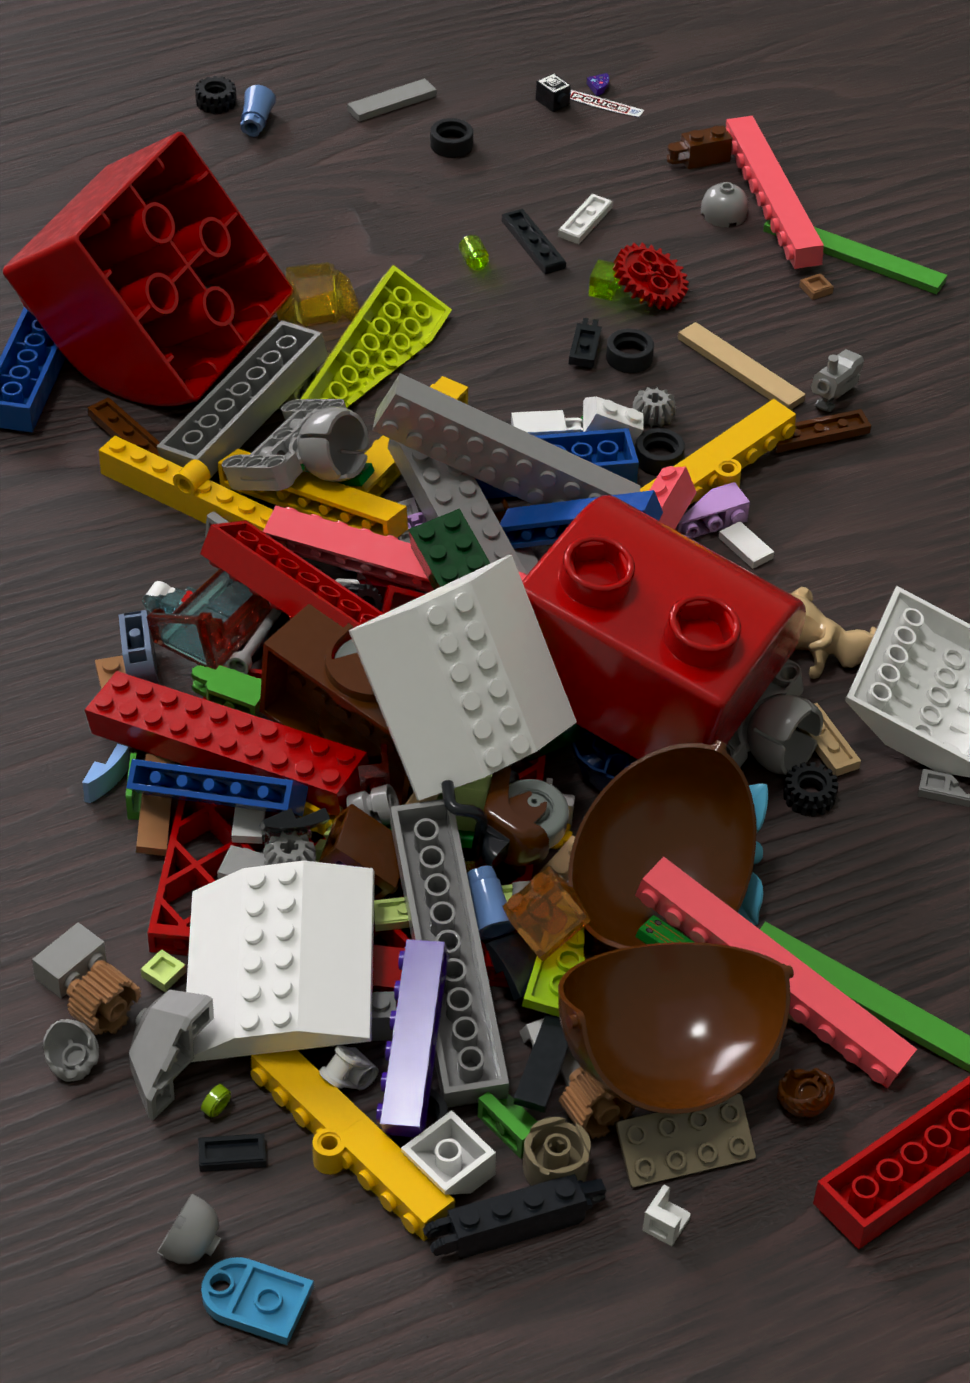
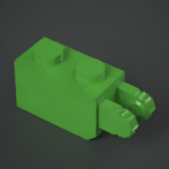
M201 665L192 668L191 675L193 680H195L193 681L192 690L196 694L199 693L201 696L206 697L208 701L260 718L263 717L264 714L260 712V678H255L221 665L216 670Z

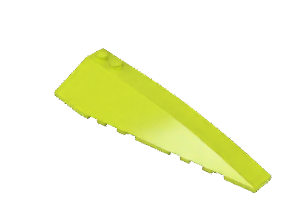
M392 265L359 310L300 399H343L348 408L433 340L452 309L396 266Z

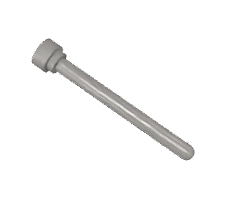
M271 609L244 649L233 653L229 658L227 668L235 669L244 674L249 672L252 667L251 657L282 615V610Z

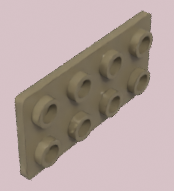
M736 1094L716 1106L701 1111L680 1114L657 1112L616 1123L631 1187L751 1160L756 1157L740 1094Z

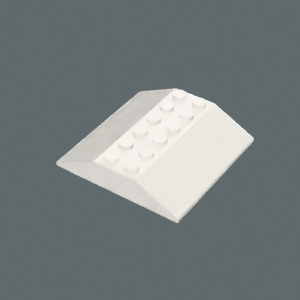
M512 555L505 556L348 630L415 796L419 801L442 793L441 783L445 780L453 781L454 788L497 772L537 752L577 722Z
M896 586L845 701L885 745L936 772L970 777V624Z
M312 861L242 868L192 892L186 992L210 996L213 998L214 1019L193 1039L194 1060L192 1062L372 1041L375 875L373 868Z

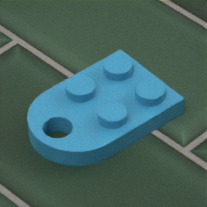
M228 1258L212 1266L206 1273L201 1288L202 1301L208 1314L218 1322L288 1345L314 1289V1281L247 1258ZM220 1280L230 1284L224 1291H216L211 1287L213 1283Z

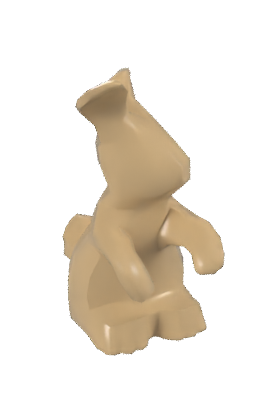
M800 587L793 591L791 595L800 599L806 607L804 627L795 650H809L814 658L815 666L810 667L809 677L813 679L820 677L829 654H833L844 668L851 669L862 663L876 628L872 626L869 630L870 633L858 629L845 631L836 622L825 617L812 603V592L808 588Z

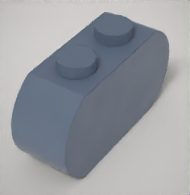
M147 609L119 614L122 654L126 674L156 684L159 683L154 639Z

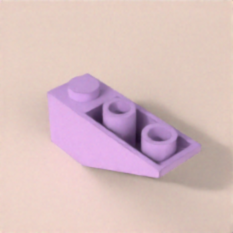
M735 482L713 488L683 515L676 531L692 539L727 528L738 522H747L750 501Z

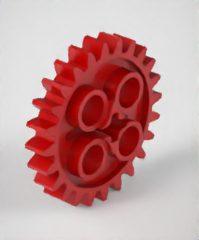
M633 243L631 247L626 245L624 249L620 250L613 262L615 265L612 269L616 271L614 277L620 279L618 285L625 286L624 292H631L632 299L640 298V304L644 301L648 302L650 308L653 304L658 309H661L663 305L666 309H669L671 305L676 307L686 295L689 284L685 280L687 274L681 273L684 268L676 266L678 260L669 259V253L664 255L661 248L656 251L653 245H650L649 248H646L644 243H641L639 247L636 243Z

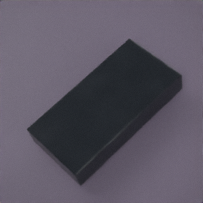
M264 1133L198 1138L200 1172L266 1167Z

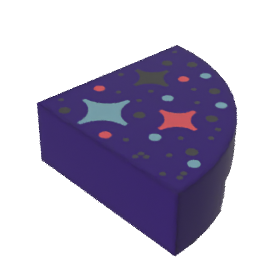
M607 73L587 78V86L596 96L603 94L609 85Z

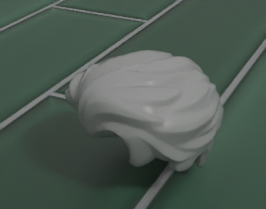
M61 1019L51 1024L44 1036L45 1060L51 1071L63 1081L82 1080L90 1073L91 1068L97 1064L99 1045L90 1028L84 1023L71 1019Z

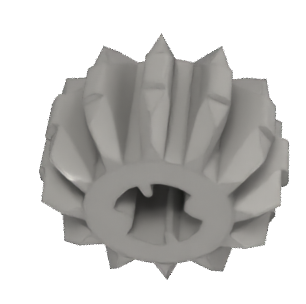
M647 387L645 391H639L633 401L632 408L643 413V425L648 424L651 428L655 425L662 428L663 424H670L674 414H676L674 395L668 394V390L661 391L658 387L656 389Z
M282 831L280 838L271 836L269 844H266L264 848V866L296 861L316 862L314 843L309 842L307 834L298 837L296 831L291 835H286Z

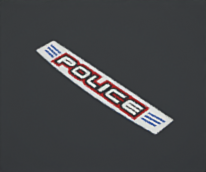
M571 90L570 99L591 106L640 117L644 111Z

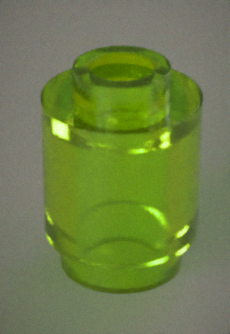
M469 235L460 241L458 248L467 266L474 270H481L486 267L489 261V254L481 239L476 235Z

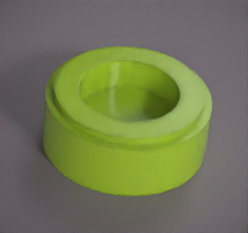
M218 1084L204 1099L201 1111L210 1118L216 1117L227 1106L231 1098V1091L222 1084Z

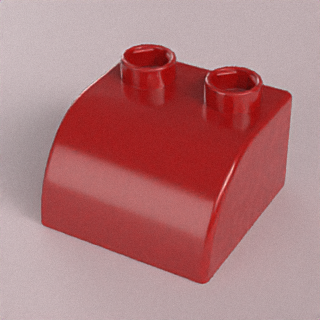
M176 132L107 165L3 268L4 277L19 295L24 307L34 315L62 354L79 372L112 394L136 403L152 406H179L198 401L293 293V288L183 132ZM209 284L218 285V286H211V287H209V288H206V287H205L206 285H209Z
M603 495L590 502L573 519L522 581L577 721L576 724L636 759H640L658 749L683 743L712 745L718 740L727 744L796 649L806 617V607L800 599L611 495Z

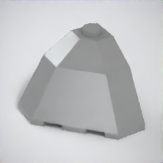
M168 990L148 1008H144L136 1018L137 1026L129 1050L130 1070L146 1113L152 1120L175 1099L173 1079L194 1060L193 1039L214 1019L213 998L208 995Z

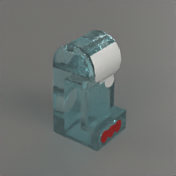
M156 581L142 599L143 605L148 611L186 625L191 622L199 610L198 589L188 586L184 591L172 588L164 582Z

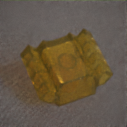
M325 262L286 267V279L291 284L293 293L276 312L279 321L282 320L292 324L298 321L305 327L309 324L332 321L336 324L342 315L353 321L360 310L350 279L341 271L334 270L333 264Z

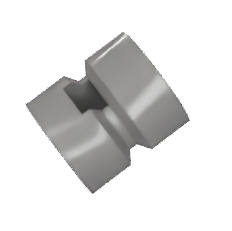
M390 784L372 788L370 794L362 791L348 795L347 807L353 804L386 826L390 824L391 806H398L399 801L393 787Z

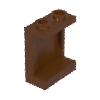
M349 805L335 817L319 862L335 864L340 860L347 866L373 868L375 871L374 884L377 885L374 897L381 900L388 893L393 894L401 884L392 830L355 805Z

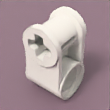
M344 1045L336 1046V1053L331 1061L319 1071L320 1075L335 1087L363 1090L370 1086L379 1072L378 1068L357 1048Z

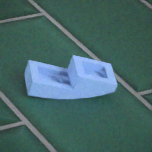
M117 744L106 764L94 761L82 782L85 802L91 803L102 797L126 774L130 762L128 746Z

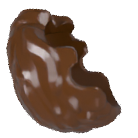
M814 1068L811 1071L789 1069L784 1077L779 1080L777 1099L784 1109L796 1117H814L820 1115L829 1107L834 1097L835 1084L830 1075L818 1068Z

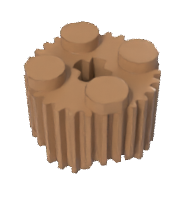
M98 960L94 963L91 970L87 972V975L82 976V980H73L67 988L66 994L70 996L68 999L69 1003L67 1004L69 1007L68 1011L77 1021L84 1023L95 1035L102 1034L103 1032L106 1033L107 1031L115 1034L118 1029L121 1030L122 1026L127 1024L129 1017L126 1016V1013L131 1010L130 1006L134 1004L133 1001L137 1003L139 998H141V991L136 984L113 965L106 963L104 960Z
M581 1067L570 1074V1085L565 1088L566 1091L559 1098V1102L575 1124L576 1122L581 1125L592 1139L595 1137L600 1138L601 1135L603 1137L610 1132L608 1128L610 1125L613 1126L614 1122L619 1121L622 1116L624 1119H627L632 1115L631 1112L635 1110L634 1105L623 1102L602 1089Z

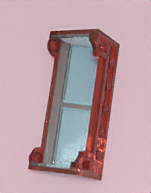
M276 540L277 542L288 548L286 540ZM219 569L172 614H166L163 609L157 608L146 618L154 643L198 665L216 670L219 665L222 666L256 632L273 607L269 605V601L251 593L247 586L232 580L227 572Z

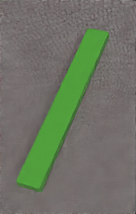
M768 219L764 224L763 231L777 236L776 233L772 232L770 220ZM814 227L824 244V254L937 294L946 283V274Z
M766 921L760 928L762 932L886 1026L970 1072V1035Z

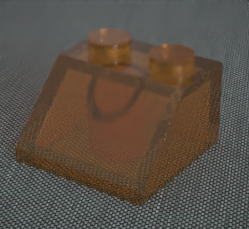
M550 865L544 871L537 874L522 890L511 896L508 902L502 906L511 924L542 961H545L591 921L573 887Z

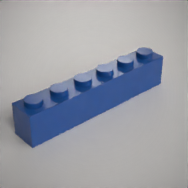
M654 490L611 495L658 521L663 514ZM598 497L508 508L500 525L513 548L553 544L573 519L590 502Z
M132 759L126 786L127 789L144 795L281 813L292 808L295 816L302 817L308 792V786L294 780Z

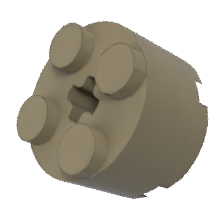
M549 1117L536 1122L530 1128V1132L524 1142L522 1166L528 1183L533 1186L574 1173L577 1180L586 1182L591 1151V1141L586 1130L576 1122L575 1125L565 1122V1118Z

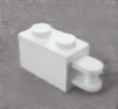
M563 410L514 412L511 415L512 426L533 436L583 432V420L581 418H564Z

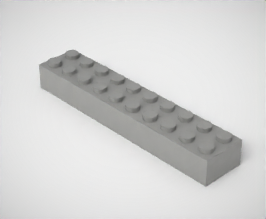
M401 373L376 411L372 431L533 505L640 492V485Z
M443 799L391 806L390 825L412 940L445 942L449 954L435 1053V1065L441 1095L448 1108L478 1103L479 1097L488 1091L497 1100L508 1098L509 1080L456 817L446 809Z

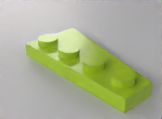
M553 903L523 999V1007L559 1017V982L569 969L585 960L584 926L576 915L574 908Z

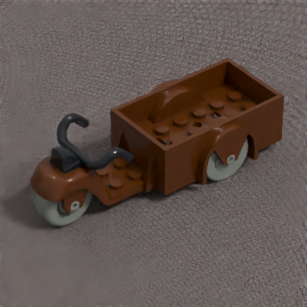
M308 604L263 644L260 712L276 723L367 752L372 777L365 787L372 790V788L390 784L397 795L399 805H405L414 791L348 631L353 629V626L348 623L343 628ZM510 765L493 773L484 810L474 805L457 803L453 781L445 780L441 783L446 809L451 814L470 817L476 821L471 850L463 855L466 867L473 865L481 856L486 866H492L493 869L502 861L508 865L518 867L533 865L543 861L548 854V850L563 838L566 831L569 807L563 794L551 784L541 780L525 779L509 785Z

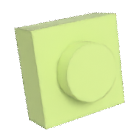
M162 949L141 968V977L164 992L186 973L185 964Z

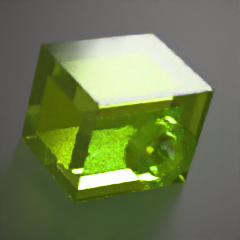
M598 259L590 275L589 296L612 301L617 289L622 288L621 285H618L620 279L614 277L616 271L612 269L615 265L613 262Z

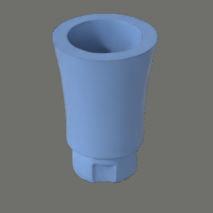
M253 85L245 91L240 126L242 132L249 136L255 137L259 135L265 127L270 111L275 105L276 97L269 88L262 85Z
M481 866L467 872L480 940L497 939L512 933L518 927V923L509 908L501 882L497 878L492 866Z

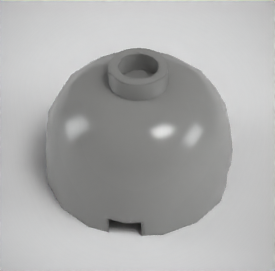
M730 182L713 185L706 191L703 197L701 215L704 214L705 220L714 226L729 227V223L737 222L736 226L740 225L746 220L748 215L747 196L740 187Z
M191 1194L157 1253L172 1262L187 1265L197 1262L205 1253L211 1256L221 1240L216 1235L219 1220L213 1207L204 1199Z

